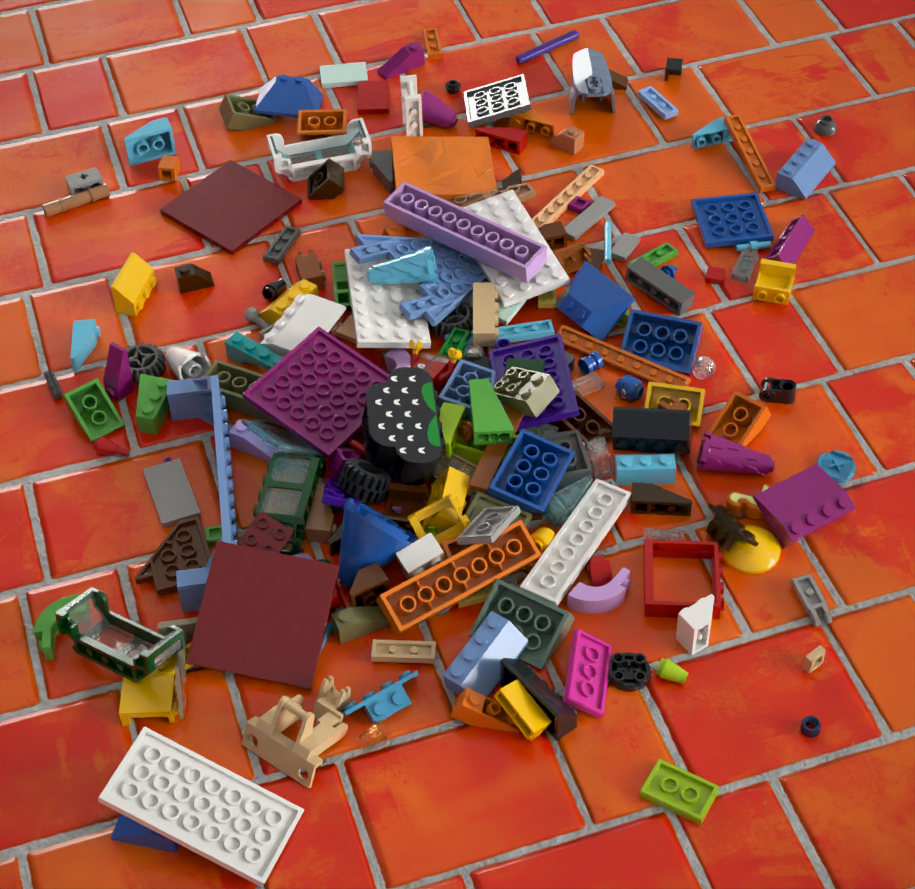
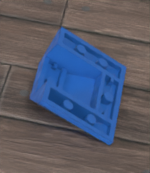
M277 75L261 87L254 113L298 118L299 110H320L323 94L307 78Z
M585 261L570 281V284L567 285L556 300L555 306L583 329L604 342L635 298Z

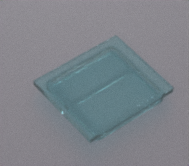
M244 419L241 421L243 425L248 427L247 430L275 450L310 457L323 456L321 452L309 446L286 428Z

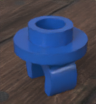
M665 265L660 270L675 279V271L678 268L673 265Z

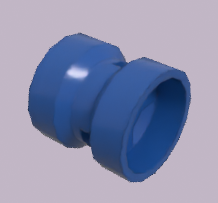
M592 351L587 357H582L578 360V367L584 375H589L593 373L594 369L598 370L604 365L601 355L596 351Z

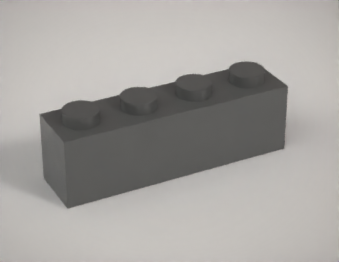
M639 257L627 267L625 280L678 316H681L693 306L695 292L644 258Z

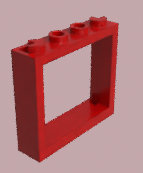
M644 539V617L678 618V613L683 608L690 607L696 603L654 601L653 557L710 559L712 595L714 596L712 619H720V611H724L725 600L721 598V594L724 593V582H720V578H723V566H719V562H722V552L718 551V542Z

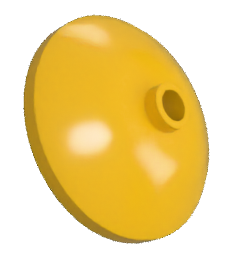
M755 525L744 526H746V530L755 535L754 539L759 543L757 547L741 540L739 537L736 538L729 551L719 546L723 561L730 568L745 574H759L770 570L777 564L781 552L777 538L768 530Z

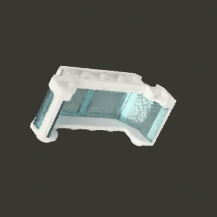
M363 118L349 121L347 124L348 134L284 145L283 136L277 133L266 135L275 172L288 176V179L293 182L306 180L329 158L342 166L344 172L358 170L361 166L360 163L365 157L369 158L372 155L371 139Z

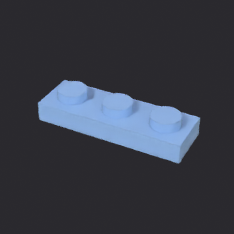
M652 86L638 91V97L664 120L678 115V109Z

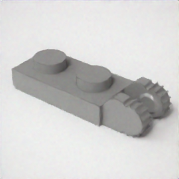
M808 574L792 578L791 585L807 615L809 614L812 625L814 627L820 626V619L817 615L819 611H821L822 618L826 624L832 623V616L827 607L828 604L813 576Z

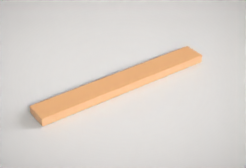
M590 164L532 218L536 227L540 228L544 224L553 223L568 209V204L576 196L581 197L604 175V170Z

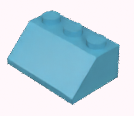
M673 453L614 454L613 456L617 486L632 485V483L675 484L676 463Z

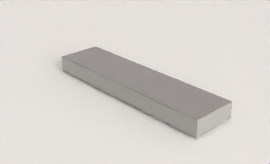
M603 196L598 198L564 227L567 232V238L575 242L615 207V202Z

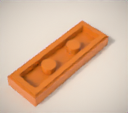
M437 28L422 29L428 60L443 58Z

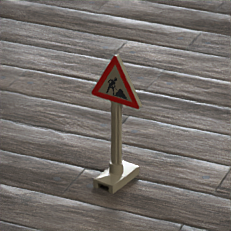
M198 617L159 622L158 632L166 636V629L170 625L183 629L186 643L188 639L193 638ZM185 647L176 653V668H174L179 719L185 717L188 706L184 688L186 680Z

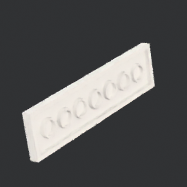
M596 478L520 585V589L558 606L630 501L632 493Z

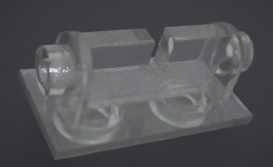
M644 528L643 547L644 539L684 541L685 531Z

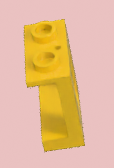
M451 494L408 516V520L420 539L427 535L420 521L442 509H454L458 514V521L452 527L434 536L439 545L444 541L459 536L470 524L467 515L462 516L459 508L462 506L457 496L453 498Z

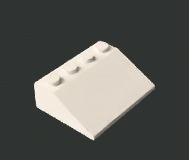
M300 294L294 298V302L284 311L283 316L275 322L272 330L264 336V340L260 344L284 357L318 326L329 332L347 308L344 305L313 294Z

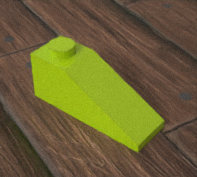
M443 402L438 420L442 422V433L440 435L441 438H444L446 458H450L460 436L459 427L462 422H466V406Z

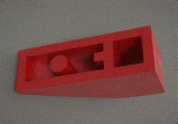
M515 127L476 128V137H488L490 147L520 155L528 144V131Z

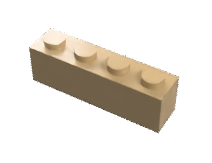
M495 282L473 283V346H494L495 339H499V328H495V326H499V316L495 315V313H498V302H495V300H498V290H495Z

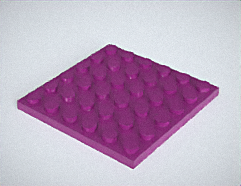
M318 326L243 393V398L323 456L330 459L334 455L336 448H342L362 429L361 418L364 411L366 393L374 384L387 382L389 374Z

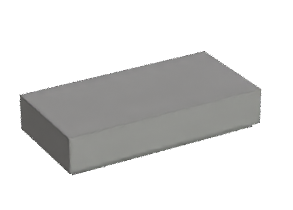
M624 232L611 249V257L625 262L640 243V237Z

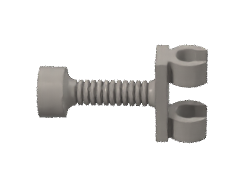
M250 307L245 311L244 318L250 323H257L263 329L259 332L260 340L263 341L264 336L272 330L275 323L268 325L259 317V311L254 307Z

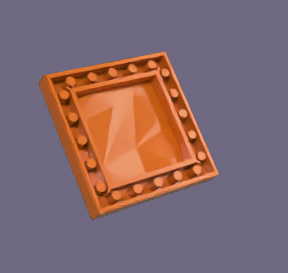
M391 136L395 190L405 181L446 201L454 200L457 196L477 192L486 194L491 193L492 189H497L488 137Z

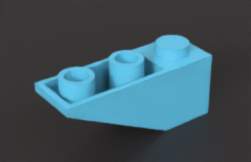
M724 117L715 119L692 134L691 148L733 141L724 123Z

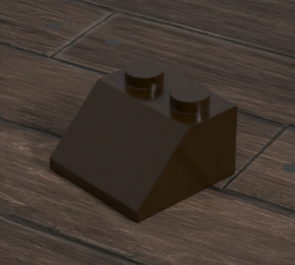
M327 159L308 177V199H334L337 195L342 194L345 189L344 168L332 159Z

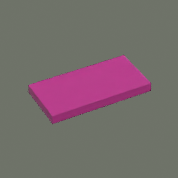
M578 628L573 631L563 702L600 719L604 716L612 645Z

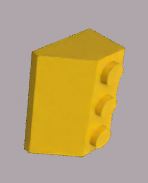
M132 252L111 285L116 313L137 316L138 312L142 310L145 300L149 298L152 288L156 286L157 277H155L154 269Z
M305 279L293 284L260 312L259 317L270 324L275 323L283 316L284 311L291 306L296 296L300 294H313L319 297L318 286Z
M649 381L645 408L658 409L660 401L673 405L669 401V397H674L682 404L685 403L687 405L686 410H691L692 426L700 427L706 391L701 388Z
M448 467L431 484L427 506L451 494L453 498L457 496L462 506L459 508L462 514L467 503L465 497L469 491L470 476L452 467ZM452 508L442 509L425 518L422 527L427 529L428 526H436L437 531H444L456 524L458 514Z

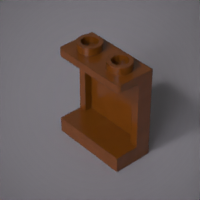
M390 483L388 487L389 497L384 515L398 523L404 530L417 535L408 520V516L427 506L429 497L428 487ZM401 506V513L397 514L396 511L392 510V507Z

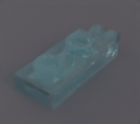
M747 246L746 250L741 251L732 271L731 279L749 282L759 258V254H757L758 249L754 248L750 252L751 247Z

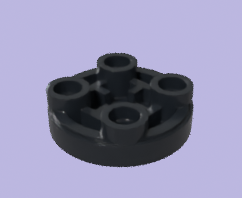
M642 653L613 654L609 664L608 679L614 687L622 691L632 692L642 689L650 679V666L646 661V656Z

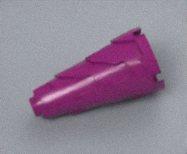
M705 431L703 436L708 437V439H702L697 463H702V465H697L696 469L702 471L749 473L762 476L773 472L775 461H772L770 455L751 450L746 446Z

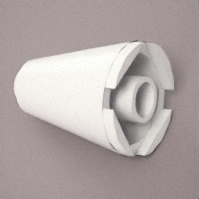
M171 347L165 354V359L178 380L203 377L211 367L208 357L199 352Z

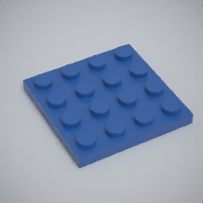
M757 192L691 199V206L706 248L747 244L749 241L763 242L774 240V234Z

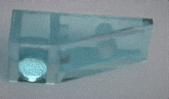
M591 474L553 494L543 515L554 528L564 525L589 490L593 480Z

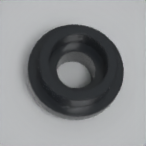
M450 80L445 84V89L449 94H456L461 88V84L456 80Z

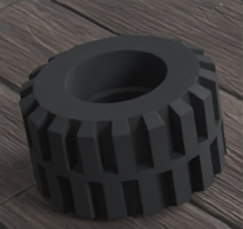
M349 458L344 464L337 483L346 493L359 500L379 503L382 502L392 478L384 469L372 465L367 460Z

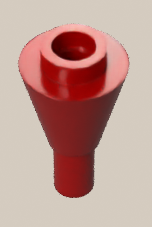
M103 436L100 439H96L94 443L96 454H118L128 457L130 454V450L119 447Z

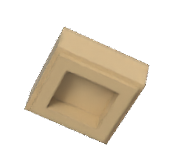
M819 645L806 655L803 670L811 673L824 661L826 649Z

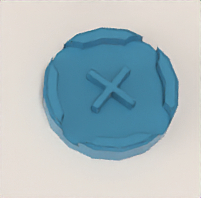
M833 450L831 453L826 454L825 452L821 454L818 458L817 464L837 483L850 481L855 475L856 463L845 452Z

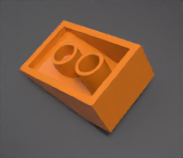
M734 390L708 432L746 446L763 429L771 413L766 405Z

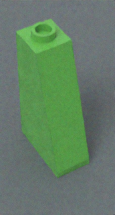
M489 379L469 380V401L474 445L513 443L514 428Z

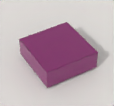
M576 196L568 204V210L581 214L591 205V202Z

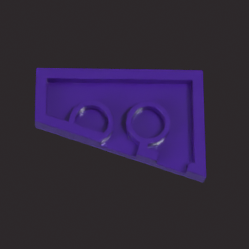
M327 477L321 503L338 506L343 510L348 498L354 499L353 502L356 505L358 504L359 500L341 489L337 483L338 478Z

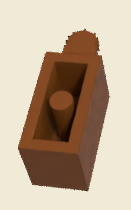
M312 249L308 250V255L298 252L295 262L299 280L305 279L317 285L318 290L324 289L323 281H326L325 272L321 271V260H317L316 254L313 253Z

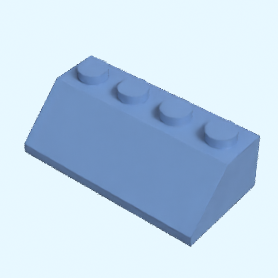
M807 138L777 173L776 189L806 200L834 167L836 162L823 143Z
M491 611L443 674L446 688L460 695L467 687L489 697L501 681L500 660L503 658L517 659L528 645L529 640L509 620Z

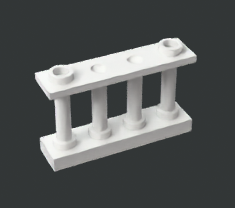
M400 76L403 131H406V136H423L421 94H417V76Z

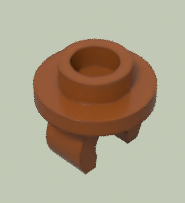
M467 421L462 422L459 427V435L464 441L473 439L472 423Z

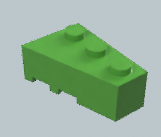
M140 374L136 410L139 432L158 434L170 411L166 382L175 380Z

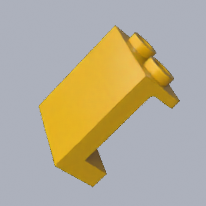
M761 258L752 299L788 305L797 264Z
M150 676L143 678L138 683L123 677L119 707L122 726L131 725L132 718L168 717L169 722L174 723L175 715L179 714L178 702H176L175 676Z

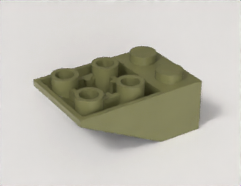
M514 366L508 369L506 374L493 387L500 401L524 415L535 418L560 392L550 374Z

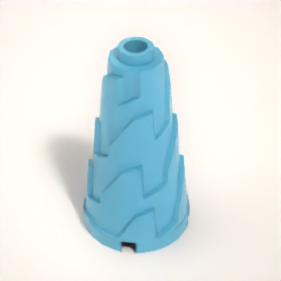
M426 246L423 249L404 254L387 262L373 265L372 268H369V271H366L368 282H372L375 285L438 281V273L435 274L437 265L432 246Z

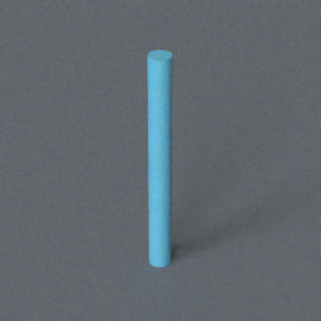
M608 221L604 223V262L607 265L611 264V223Z

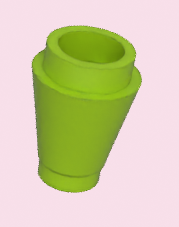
M663 658L655 672L661 679L683 685L689 674L671 660Z

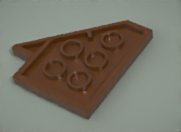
M199 516L180 520L136 575L137 585L154 580L157 594H166L178 590L176 571L206 567L211 554Z

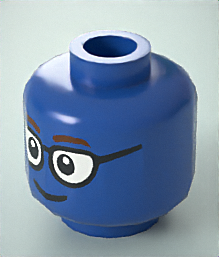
M625 375L622 379L619 378L615 384L617 395L629 402L639 400L643 395L644 386L642 381L633 376Z

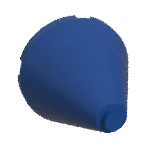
M348 498L344 505L339 557L340 569L338 578L341 579L339 583L349 589L354 583L358 570L376 562L383 569L397 559V552L419 540L413 533L404 530L398 523L361 502H358L356 505L352 498Z

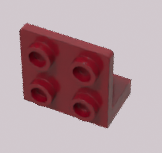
M260 511L237 544L280 553L293 535V530Z

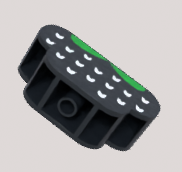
M400 367L389 374L387 382L371 386L366 393V401L361 418L367 460L378 468L390 469L392 476L397 481L407 485H422L430 482L435 477L438 463L441 461V452L444 450V438H441L440 435L442 433V422L438 420L440 417V407L436 406L438 392L434 390L432 377L425 370L416 367Z

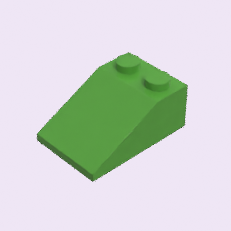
M98 378L64 394L65 405L91 443L96 441V439H100L101 436L104 437L125 426Z

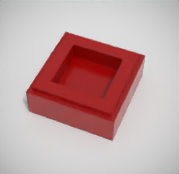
M708 266L705 282L722 285L726 269Z

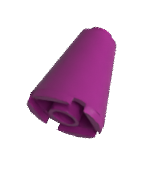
M425 90L422 93L424 96L421 99L422 122L449 129L455 127L458 122L457 114L431 91Z

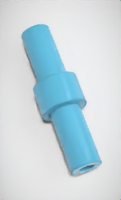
M749 241L747 244L736 245L737 252L747 250L753 252L758 251V249L771 248L770 241Z

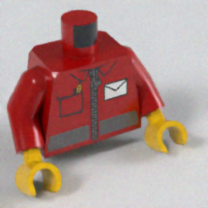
M411 339L409 347L413 349V354L410 355V366L425 370L432 377L434 390H439L448 382L458 364L456 361L462 358V352L451 347L448 350L449 357L422 351L418 354V351L422 349V343L417 340V345L414 347L415 342Z

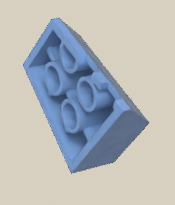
M460 359L438 398V406L441 409L443 402L466 406V420L472 421L469 401V380L489 379L492 387H494L495 371Z

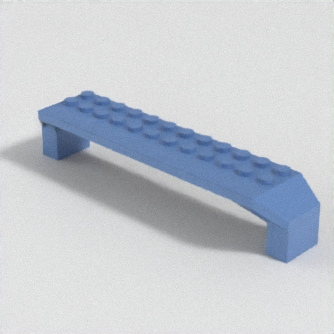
M218 375L167 381V397L172 421L200 418L214 426L222 525L220 541L238 545L239 540L236 537L238 534L237 522H233L237 519L236 507L232 508V506H235L236 501L235 494L231 493L234 490L233 478H230L233 475L232 464H229L232 461L231 450H228L231 447L230 437L226 436L230 430L229 423H225L229 418L228 410L223 408L226 407V398L221 396ZM214 552L206 567L176 571L177 589L182 612L200 610Z

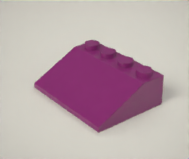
M818 464L753 496L754 501L783 548L847 516L856 508L847 492Z

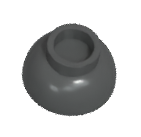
M830 115L821 116L814 125V132L825 137L836 134L837 125L833 117Z

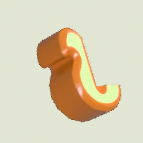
M764 483L762 491L770 488L771 486ZM735 491L727 495L726 508L728 513L735 517H739L740 512H743L751 519L765 518L752 495Z

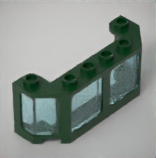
M278 452L274 453L272 460L268 462L267 476L264 475L263 489L258 493V505L254 506L253 516L256 517L262 511L293 530V535L280 552L281 554L292 556L304 553V549L301 548L302 541L305 540L304 530L319 477H325L327 471L325 457L289 455Z

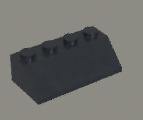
M634 407L613 408V450L690 454L693 439L691 410Z
M503 658L500 660L501 686L504 687L518 679L551 720V724L545 730L556 741L577 727L576 710L563 702L560 694L550 689L547 682L543 678L540 679L530 665H526L521 659Z

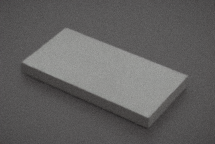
M180 458L143 469V474L163 528L175 525L180 520L196 516L201 517Z

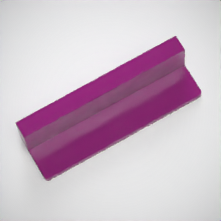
M804 215L790 220L766 259L795 264L815 231Z

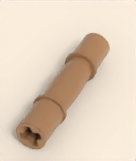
M105 183L63 199L58 198V200L43 204L42 207L46 217H50L62 212L65 213V210L82 206L91 201L94 203L97 200L110 196V192Z

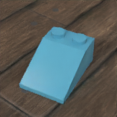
M167 117L150 121L124 138L129 166L159 159L163 155L170 156L176 154L173 131Z

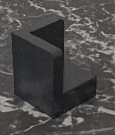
M667 58L664 81H668L669 75L681 76L683 59Z

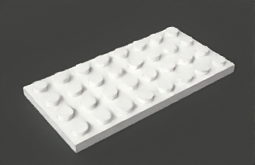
M513 189L462 207L539 242L547 248V262L528 283L476 260L488 281L495 282V290H498V298L504 308L570 284V278Z
M345 249L344 256L357 348H410L409 341L411 339L415 342L414 347L417 345V340L422 343V348H430L431 340L427 319L422 316L409 320L399 310L400 303L423 297L418 291L420 283L372 284V282H368L366 271H369V268H372L373 265L387 262L390 259L387 257L358 264L349 254L350 249Z
M145 726L98 798V802L262 888L304 812L303 808Z

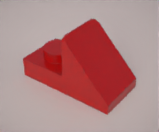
M604 554L591 556L585 565L591 586L599 587L608 584L613 579L610 561L605 560Z

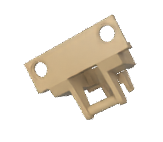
M330 675L328 679L325 678L320 687L319 699L315 702L313 713H307L302 709L301 705L303 704L304 697L300 694L292 699L283 696L275 707L261 717L254 716L247 721L242 745L308 789L311 788L316 768L323 762V759L318 757V755L343 738L347 733L348 725L344 722L342 723L344 715L340 712L344 709L343 707L351 702V688L346 686L345 690L341 689L339 692L335 689L334 677ZM300 718L303 722L296 742L280 733ZM315 718L317 719L316 726L313 728V722ZM250 735L256 737L258 741L257 746L251 743ZM300 768H304L308 772V779L302 777Z

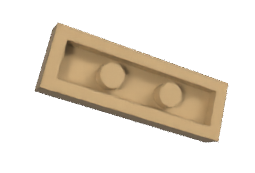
M373 639L372 662L435 664L436 641Z

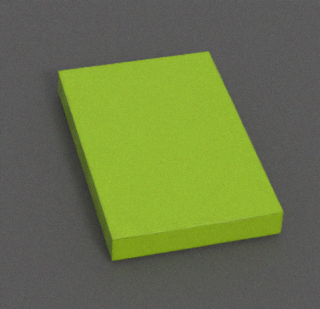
M658 759L641 788L639 797L701 825L720 791V786Z

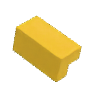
M518 679L504 686L494 695L527 740L535 739L551 724V720Z

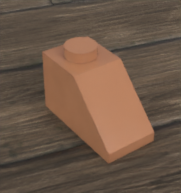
M570 126L548 140V143L575 155L584 148V131Z

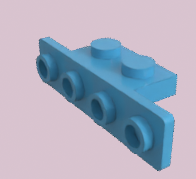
M408 670L398 676L400 680L393 684L392 681H389L380 686L382 691L376 694L374 691H371L362 696L364 701L356 704L354 701L343 707L345 710L342 713L343 717L364 707L371 722L375 725L412 704L402 684L419 675V673L415 671L411 674Z

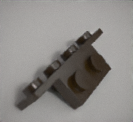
M709 504L708 507L716 515L709 522L706 532L715 542H718L722 549L729 551L737 537L757 547L759 543L754 539L755 535L746 530V526L736 521L737 518L728 513L726 507L720 504L717 506Z

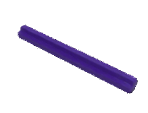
M573 30L517 55L516 62L518 64L525 63L578 39L579 32Z

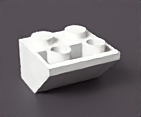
M431 532L396 553L397 560L408 580L445 560L444 551Z
M712 594L705 598H700L695 604L683 608L678 613L676 640L691 655L708 646L714 596Z

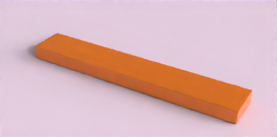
M740 114L724 117V123L759 193L775 190L776 184Z

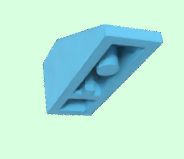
M95 319L73 321L70 355L73 371H78L96 347L98 337L101 336L100 327L96 326Z

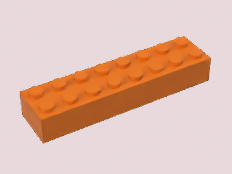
M519 520L508 526L493 543L474 544L379 595L376 601L393 632L398 636L494 584L497 578L501 580L536 561L541 556V553L522 520Z

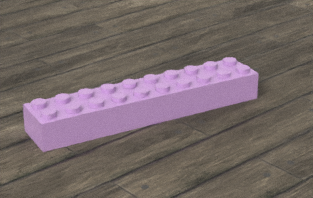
M405 181L383 202L387 218L525 283H528L547 262V248L545 245Z

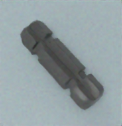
M52 370L45 371V380L53 398H62L63 393Z

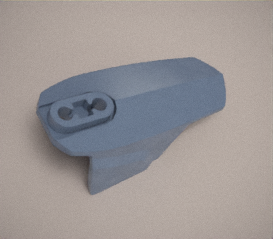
M585 48L573 54L572 80L569 90L570 115H573L578 94L582 102H584V97H600V101H603L604 96L610 94L613 113H616L612 79L606 60L601 52Z

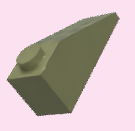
M379 606L349 607L331 614L333 630L340 644L390 626Z

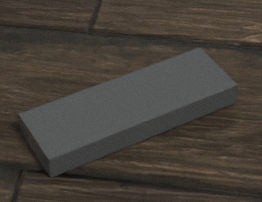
M285 225L264 254L263 261L279 265L301 235V229Z

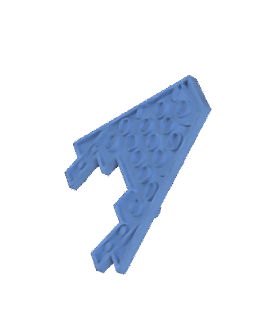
M356 234L355 241L359 246L350 248L349 252L358 264H363L387 257L391 260L423 249L426 246H432L437 265L435 274L438 273V281L419 284L418 291L424 297L400 303L399 310L409 320L424 316L433 327L473 293V283L485 282L487 280L476 259L431 238Z

